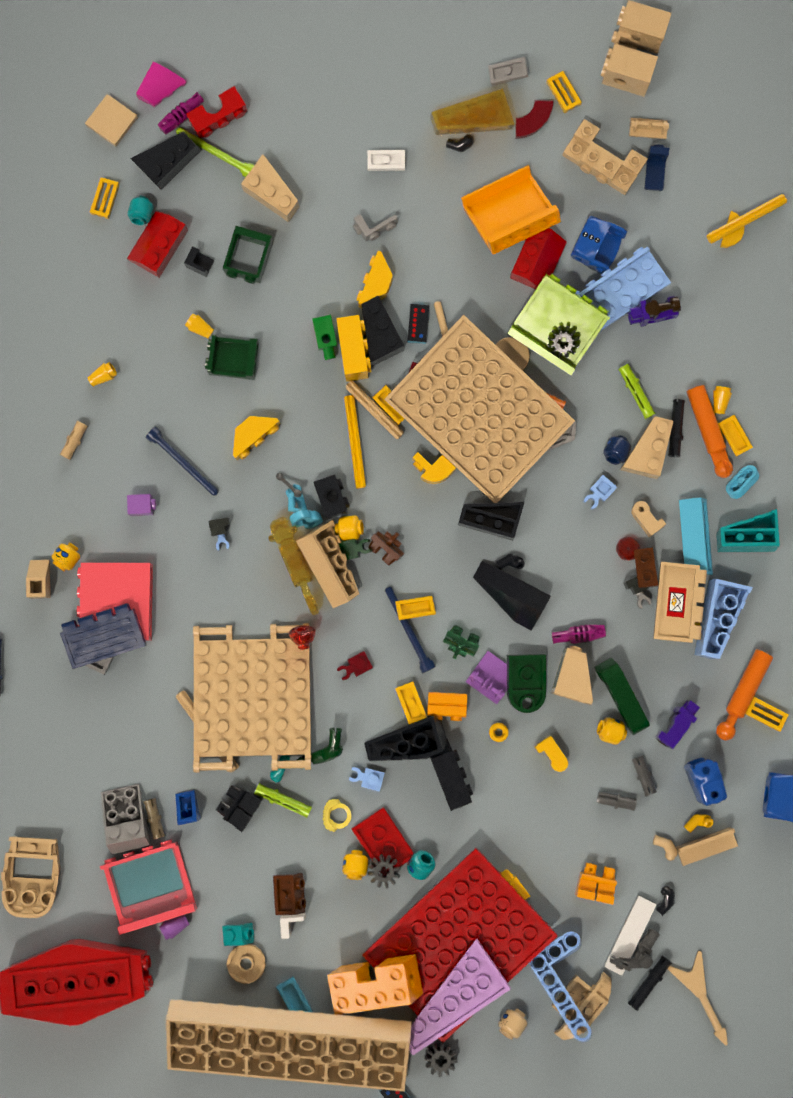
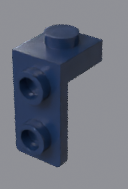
M661 144L650 146L647 153L645 190L663 191L665 166L670 148Z

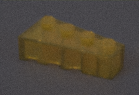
M503 89L433 111L430 115L436 135L512 130L515 125Z

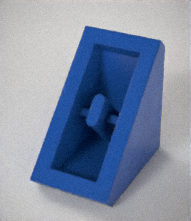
M195 790L175 794L178 825L201 820Z

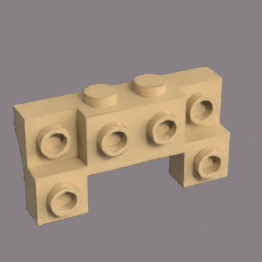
M584 119L562 156L578 165L584 173L595 176L596 180L600 183H606L623 195H626L648 159L633 149L624 161L593 142L600 128Z

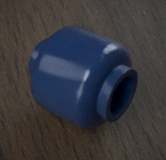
M621 435L609 438L603 451L605 459L614 465L624 463L631 451V445L628 439Z

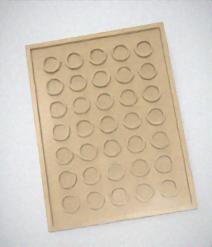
M465 315L450 328L384 399L493 503H498L575 422L568 413Z

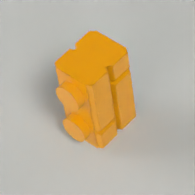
M428 692L427 715L434 716L438 720H443V716H450L452 721H462V717H466L467 694Z

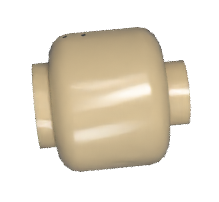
M517 1008L515 1010H506L498 1023L500 1033L510 1040L519 1038L528 1024L524 1018L526 1015Z

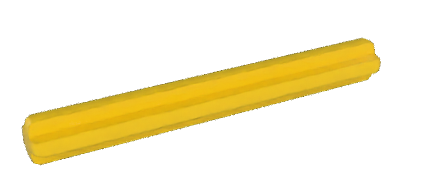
M781 194L710 232L706 236L708 242L712 244L787 203L785 195Z
M348 395L344 397L355 485L357 489L366 487L355 398L353 395Z

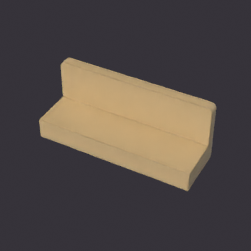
M729 827L676 846L682 866L737 847L738 844L733 834L735 833L734 828Z

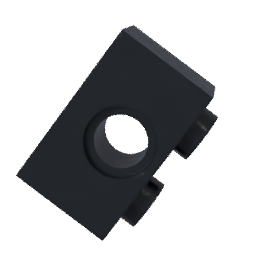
M332 475L313 482L326 520L348 513L347 508L350 505L347 496L343 497L340 491L344 489L340 478L336 479V476ZM331 492H335L338 495L337 500L333 502L327 499L328 494Z

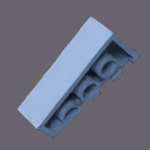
M720 579L709 580L704 602L703 620L700 623V626H702L701 640H697L694 655L709 659H720L730 638V633L738 621L737 618L740 611L744 608L746 598L753 587Z

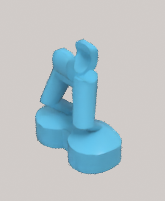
M292 485L296 490H301L299 485ZM291 489L286 490L288 511L294 512L289 517L293 527L304 526L306 529H312L323 522L319 512L307 510L303 494L301 497H295Z

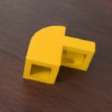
M419 452L413 456V466L419 472L424 471L421 475V480L426 483H442L456 471V467L443 455L432 465Z

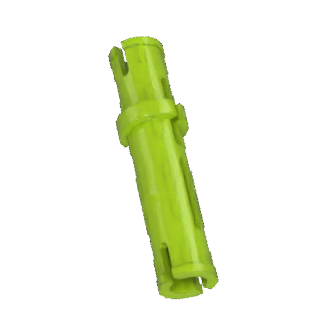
M629 364L619 368L618 370L626 382L625 386L629 388L644 419L656 414L639 384V378L635 377Z
M261 783L258 784L254 793L269 800L271 804H278L305 818L308 817L312 806L280 793L278 789L273 790Z

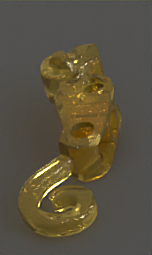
M285 517L273 520L270 524L272 535L268 539L270 542L279 544L278 549L295 587H301L311 614H319L317 603L308 586V582L313 579L302 551L296 542L297 540L294 538V534L298 529L296 526L290 527L289 521Z

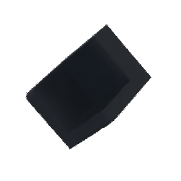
M192 246L184 264L186 268L207 277L214 260L201 254L198 248Z

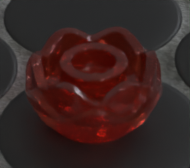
M624 537L616 545V552L622 560H634V550L640 549L638 541L632 537Z

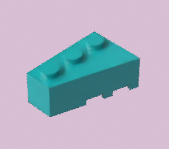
M777 509L721 527L716 534L717 552H775L780 546Z

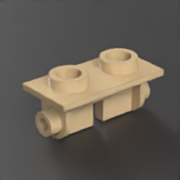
M630 118L629 136L667 139V131L669 130L668 120Z

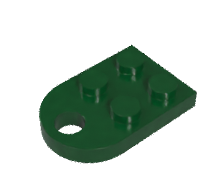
M546 654L507 655V698L514 709L523 713H532L543 705L546 699ZM525 698H530L531 705L528 708L522 706V701Z

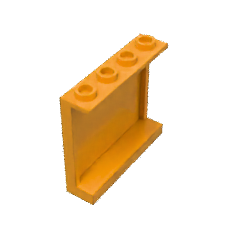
M529 165L461 197L464 211L492 255L561 222L559 209L556 205H551L532 177Z

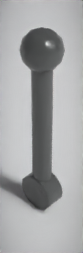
M282 473L276 474L277 480H281L294 492L295 497H301V490H296L283 478Z

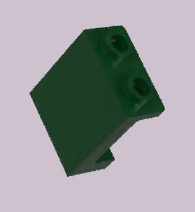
M212 334V338L208 339L207 351H210L209 358L205 360V369H208L209 375L254 380L259 347L258 339L250 338L249 341L222 338Z

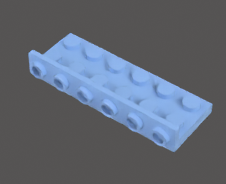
M649 247L637 249L633 253V257L630 259L624 258L617 264V268L614 270L608 269L601 274L602 278L598 281L594 279L585 285L586 289L581 292L579 290L576 291V294L579 296L586 295L592 299L593 302L591 304L597 308L600 305L609 311L610 319L607 320L600 332L629 313L630 308L637 307L640 301L648 300L671 284L662 268L650 253Z

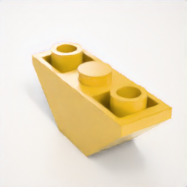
M377 251L376 256L373 255L369 266L372 268L370 273L366 272L363 280L365 284L364 289L359 291L356 301H359V308H362V303L376 296H379L380 300L388 295L393 275L381 251Z
M249 416L235 428L233 448L235 459L237 461L240 458L241 460L245 459L250 454L249 450L254 446L256 448L265 441L264 438L268 434L273 435L279 430L280 421L277 418Z

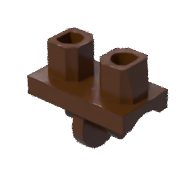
M378 531L371 537L372 541L368 548L372 549V552L375 554L381 548L384 549L387 553L382 560L387 565L399 560L405 554L399 549L402 543L397 539L400 535L398 532L392 535L387 531L383 535Z

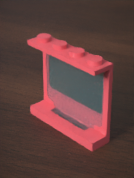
M170 839L161 842V847L153 848V845L142 848V852L138 854L132 851L123 854V858L119 860L113 857L104 860L105 864L100 866V870L104 869L120 926L117 927L119 935L197 910L178 841L172 843Z

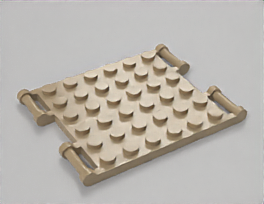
M309 623L287 626L270 624L271 639L233 640L232 625L206 628L193 626L194 773L208 770H227V772H233V757L272 756V771L290 768L311 770ZM277 633H303V638L277 639ZM200 635H226V640L200 641ZM278 755H305V760L278 761ZM200 757H227V762L200 763Z

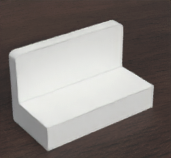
M306 912L297 915L281 916V939L290 938L292 934L291 922L304 921Z

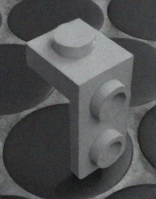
M361 214L354 217L353 228L358 235H362L366 242L368 240L373 241L385 230L390 231L397 226L398 217L394 215L374 228L369 229Z

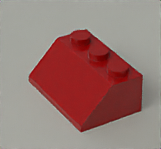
M156 211L128 255L127 260L160 278L188 232L186 224L171 215Z
M551 228L527 238L513 267L510 279L536 289L546 274L549 276L551 273L553 274L567 241Z

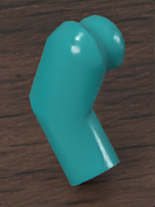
M281 755L279 761H289L290 756ZM285 769L271 770L270 779L276 783L280 782Z

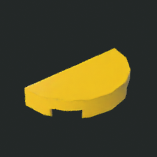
M731 211L727 223L740 216ZM745 226L723 237L720 248H729L737 244L744 235Z

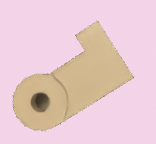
M639 501L632 507V516L648 537H651L666 525L662 518L659 521L656 520L646 502Z

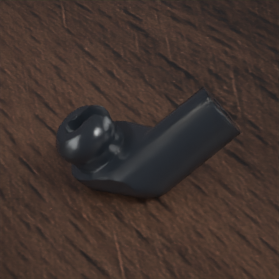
M469 134L459 141L448 138L446 147L458 152H464L473 145L474 138Z
M508 554L495 562L500 570L506 566L516 569H522L525 566L523 558L514 554Z
M664 886L661 889L663 902L656 908L662 916L675 903V892L669 886Z

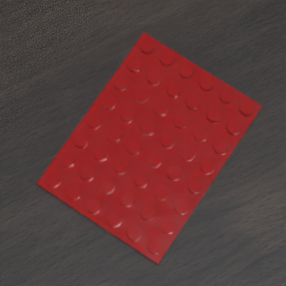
M475 848L375 941L362 956L375 969V967L388 958L416 954L423 994L408 1006L418 1016L476 938L508 983L558 937V934L489 860ZM468 1019L445 1033L439 1040L444 1043Z

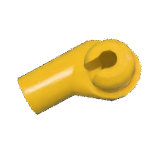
M695 814L683 827L691 833L697 826L709 828L714 822L711 816L707 814Z

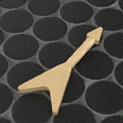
M697 951L690 972H685L672 966L668 970L699 998L715 1030L714 1035L724 1045H728L726 1029L722 1028L706 996L702 952Z

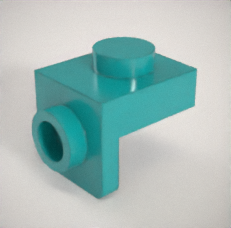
M253 923L222 926L224 946H243L254 942Z

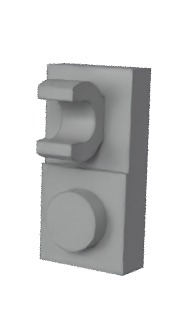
M525 57L488 66L492 86L529 77Z

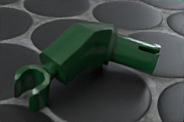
M335 728L329 729V744L311 753L313 765L334 760L342 754L343 748L340 745L342 729L336 728V736ZM305 755L299 757L297 760H305Z

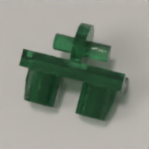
M454 625L447 632L443 642L450 645L448 650L454 652L453 659H456L458 655L465 658L467 654L474 657L479 648L478 642L480 637L470 633L468 639L461 637L463 629Z

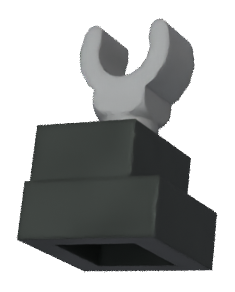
M637 577L623 583L626 590L631 589L633 595H637V606L640 609L643 608L641 605L642 600H646L648 605H651L650 598L643 592L649 589V587L639 588Z

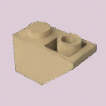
M30 560L26 576L27 598H51L50 560Z

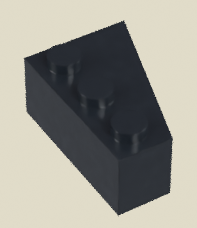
M182 132L130 159L162 190L201 150Z
M379 296L362 303L371 367L404 351V344Z
M524 502L464 504L458 526L513 541Z
M447 739L444 753L433 756L430 759L450 811L473 803L470 796L474 794L470 784H465L464 779L467 776L464 768H459L457 761H460L457 750H452Z

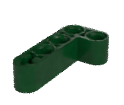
M609 658L596 665L594 669L597 675L606 685L631 734L634 736L648 728L650 723L618 663Z

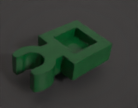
M356 539L339 543L341 552L346 555L347 560L361 557L360 552L364 554L372 552V549L366 550L364 548V544L370 542V539H363L359 544Z

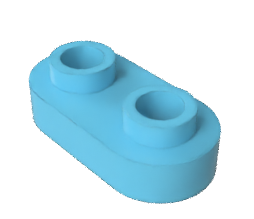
M753 465L743 467L726 485V492L731 498L738 499L742 497L757 482L760 474L756 467Z

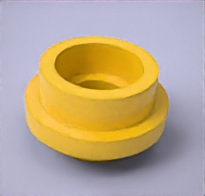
M503 723L493 724L489 729L490 738L495 742L504 741L508 737L506 725ZM496 729L502 730L501 736H496Z

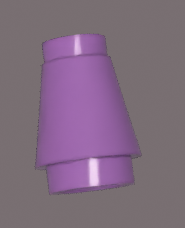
M185 915L162 922L163 924L159 928L166 940L170 938L172 940L190 924Z

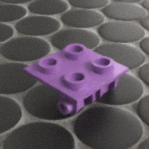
M487 651L466 680V683L495 704H498L507 691V664Z

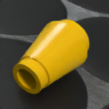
M192 313L185 324L189 331L207 339L214 331L207 322Z
M108 362L103 363L87 378L94 387L113 380L117 372L114 366Z
M715 387V390H713L714 413L725 414L732 395L730 393L731 388Z

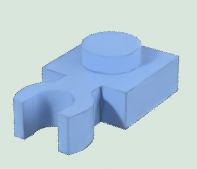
M602 475L590 488L593 494L586 496L583 502L586 503L588 499H592L594 505L591 509L593 510L598 506V500L601 499L604 502L617 486Z
M352 767L351 770L356 771L358 776L357 778L349 777L351 782L360 780L362 781L361 787L380 792L384 772L366 768L365 773H363L359 768Z

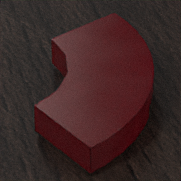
M535 100L529 114L516 118L515 139L531 136L540 130L550 118L553 101Z

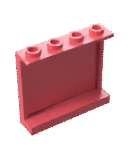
M81 563V567H78L77 576L80 579V586L77 587V597L80 598V606H77V617L82 618L93 614L95 619L98 620L96 617L97 612L112 608L115 615L114 607L128 603L130 609H135L145 641H152L153 564Z

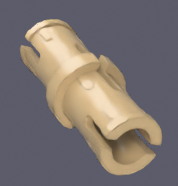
M79 421L76 422L71 434L67 436L65 446L59 455L71 460L77 446L81 444L80 441L88 428L87 425Z

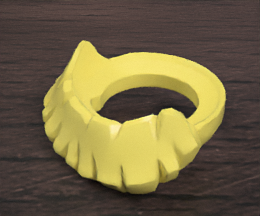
M339 799L329 800L324 806L323 824L327 830L335 832L337 829H342L350 823L351 811L345 804L340 803ZM337 808H343L347 813L346 820L340 824L330 819L331 811Z

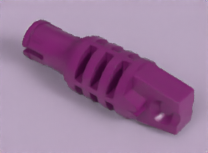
M196 92L185 103L180 102L179 106L172 109L171 113H167L158 123L159 129L167 135L178 128L180 124H183L184 120L188 119L186 113L204 103L201 95Z
M604 625L574 626L565 631L551 632L553 644L569 641L572 644L592 642L606 637Z

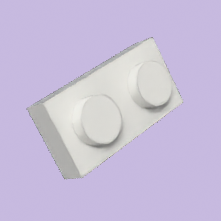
M367 150L368 171H405V150Z

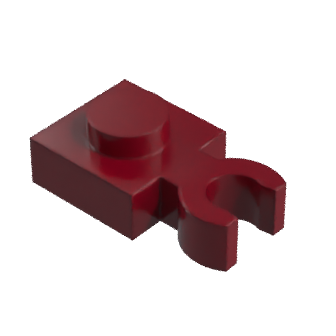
M363 651L347 660L350 664L349 666H340L337 668V671L345 669L347 675L342 680H347L351 673L354 672L357 677L373 667Z

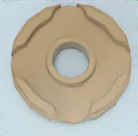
M246 944L235 947L228 955L226 964L231 978L236 982L249 984L262 976L266 960L261 949L256 945ZM242 959H249L252 966L249 969H244L241 966Z

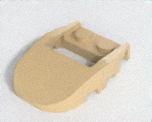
M11 836L9 837V841H11L9 852L5 854L3 872H1L3 891L1 892L2 903L6 911L15 917H42L49 912L55 901L60 873L58 839ZM15 857L52 859V878L14 877Z

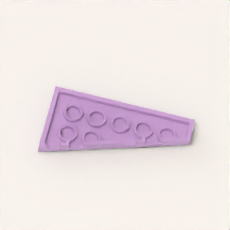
M477 938L411 1024L409 1051L412 1055L511 989Z

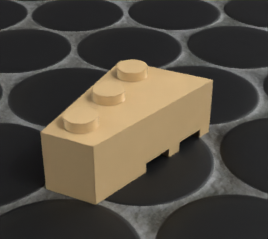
M262 154L241 183L242 189L245 193L289 222L299 209L298 200L264 154Z
M655 416L620 470L658 479L661 476L673 421Z

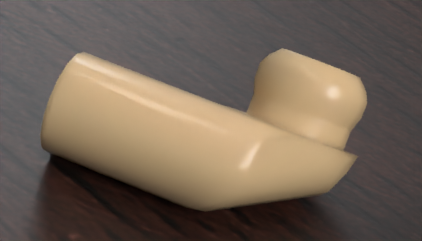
M657 835L654 836L653 844L663 847L666 852L665 858L673 861L678 855V850L673 841Z

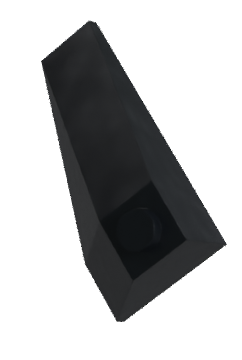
M484 561L480 563L473 576L475 581L515 623L532 631L551 597L536 587Z

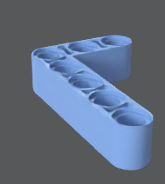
M567 932L550 943L529 964L574 1037L580 1042H587L591 1039L592 1030L552 968L581 947L579 935L575 932ZM569 937L577 938L575 946L570 947L567 945ZM555 947L561 950L558 957L550 955L551 950ZM537 958L544 959L543 967L536 968L534 961ZM553 975L555 977L553 985L545 984L546 976ZM559 992H563L566 995V999L562 1003H558L555 1000V996ZM571 1009L577 1012V1017L574 1020H568L566 1017V1013ZM580 1027H585L588 1030V1035L585 1038H580L577 1035Z

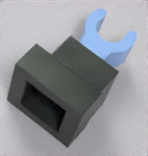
M229 518L208 521L211 536L218 537L216 549L220 551L219 546L222 542L229 549L230 544L225 537V534H227L226 527L230 526Z

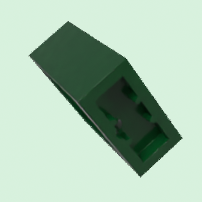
M235 226L223 265V271L226 273V276L233 279L240 277L250 284H255V282L261 283L273 244L272 236ZM240 239L265 246L257 274L231 268Z

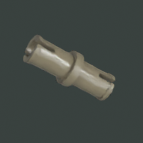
M156 798L143 801L148 816L146 820L150 824L153 839L164 837L165 834L161 823L162 815H159Z

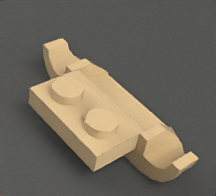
M605 972L601 973L600 979L595 985L589 986L579 976L575 975L565 987L589 1026L606 1007L611 994V977ZM561 992L555 999L556 1002H564L566 999L565 993ZM552 1003L551 1006H552L555 1010H557V1008H556V1006L554 1005V1003ZM573 1009L569 1010L566 1013L567 1019L574 1020L577 1017V1012ZM566 1023L554 1032L562 1040L575 1038ZM580 1027L577 1035L584 1034L587 1028Z

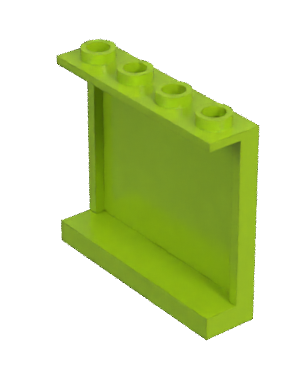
M551 273L549 276L546 274L507 334L569 375H572L583 355L607 320L610 319L609 311L600 305L597 308L591 304L593 300L586 295L581 297L576 294L577 290L571 285L567 284L564 286L561 284V279ZM559 326L563 327V331H565L566 326H570L568 332L571 333L575 329L576 333L573 337L580 336L578 341H574L580 344L579 348L573 347L576 351L575 354L569 351V358H566L564 353H562L561 358H558L559 351L552 354L551 351L555 347H548V344L553 342L548 340V336H554L551 332L553 329L559 333ZM565 337L562 340L559 339L562 342V346H565L566 343L567 345L569 344V342H566Z

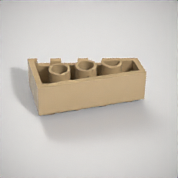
M331 520L310 531L296 542L332 608L351 601L359 595V591L351 570L347 569V557L341 552L339 546L341 540L339 535H335L333 529L335 524Z

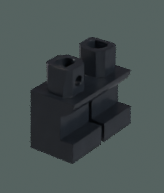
M231 785L226 795L234 799L233 803L230 806L221 801L216 810L224 816L223 820L235 826L240 832H243L263 799L244 788L240 789Z

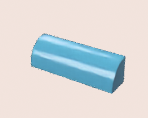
M700 497L679 500L684 564L700 565L701 570H707V575H713L707 499Z

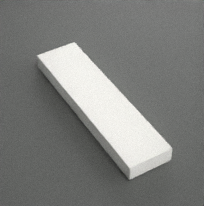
M639 895L637 896L604 967L621 976L623 975L625 969H618L616 965L611 964L610 958L613 955L618 958L632 957L656 907L655 903Z

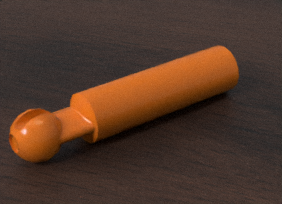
M705 385L689 389L686 393L707 452L711 455L714 463V471L720 478L729 477L733 472V465L725 450L727 447Z
M758 649L755 650L726 708L729 715L725 722L717 726L716 732L720 739L727 741L735 736L736 730L734 725L738 718H744L773 660L771 655Z

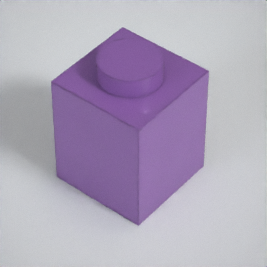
M151 494L127 495V512L129 516L153 515V510H156V499H153Z

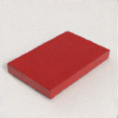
M384 807L351 829L371 860L375 857L380 862V854H383L384 860L387 859L388 855H391L390 863L394 859L397 860L393 867H401L414 854ZM382 866L379 872L380 874L382 873V876H386L390 870L389 868L386 869V866Z

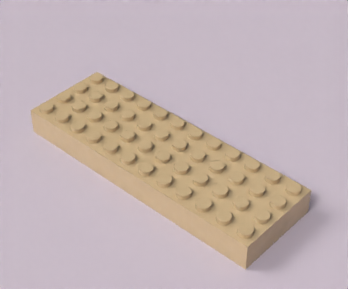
M170 999L166 1017L167 1069L405 1091L411 1022Z

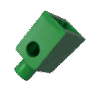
M331 315L312 318L319 351L323 350L325 360L335 359L334 347H337V341ZM324 336H329V343L323 342Z

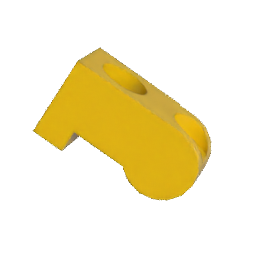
M548 736L534 746L538 753L544 751L550 760V766L553 770L562 772L567 768L568 760L552 736Z

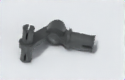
M649 928L642 942L638 943L639 951L635 954L634 958H618L613 955L610 958V963L616 965L618 969H625L627 971H631L632 969L630 968H650L653 964L650 954L652 953L651 949L660 934Z

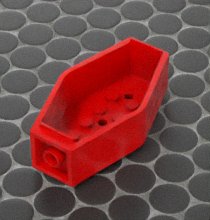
M79 938L68 940L0 971L1 1014L67 1026L81 1025L145 997L151 990V987H153V977L149 975L151 957L147 955V950ZM109 976H113L115 978L114 983L111 984L108 982ZM69 981H73L75 983L74 988L68 987ZM29 986H34V993L28 991Z

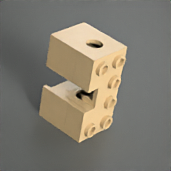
M628 0L626 7L622 6L616 24L620 27L618 32L614 31L611 40L614 46L613 49L609 48L600 75L604 77L602 84L645 97L658 56L638 51L637 48L658 54L672 13Z

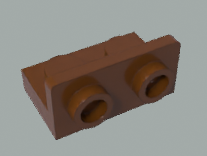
M653 547L634 550L639 588L658 587Z
M303 873L273 875L275 915H297L304 913L306 900L304 898L305 881Z

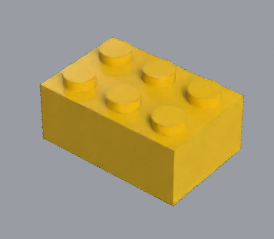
M359 315L336 318L346 382L369 379L368 373H371L370 358L365 356L369 354L367 339L362 337L366 336L364 320H360Z

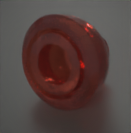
M307 625L297 626L289 631L290 639L294 644L298 645L300 650L310 648V643L313 642L316 634V629Z

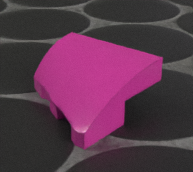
M153 61L136 95L139 100L155 107L164 98L170 97L173 91L180 86L184 87L187 82L174 72Z

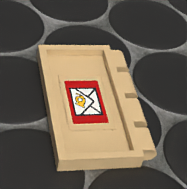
M660 562L653 639L693 643V639L701 640L702 626H696L695 622H702L704 607L696 606V604L704 603L705 587H698V583L706 584L707 570H701L700 565Z

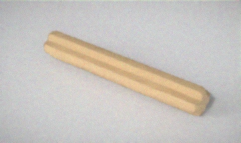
M350 381L346 385V390L395 439H399L404 434L403 430L354 381Z

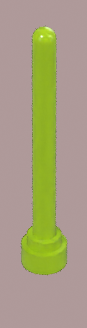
M179 127L176 129L177 134L184 132L197 146L239 169L245 178L254 167L251 163L238 161L183 128Z

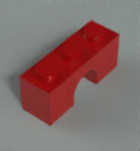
M235 86L218 95L222 104L219 112L214 114L208 113L203 105H200L186 113L188 121L198 138H206L214 130L224 128L233 119H239L245 115V112H247L246 104Z

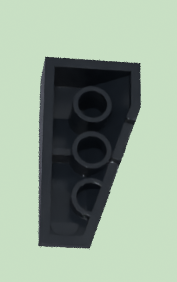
M431 716L367 741L364 745L368 761L428 759L444 753L447 739L442 721Z

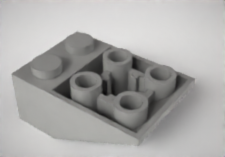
M136 784L101 792L106 846L110 852L116 854L150 846L140 785Z

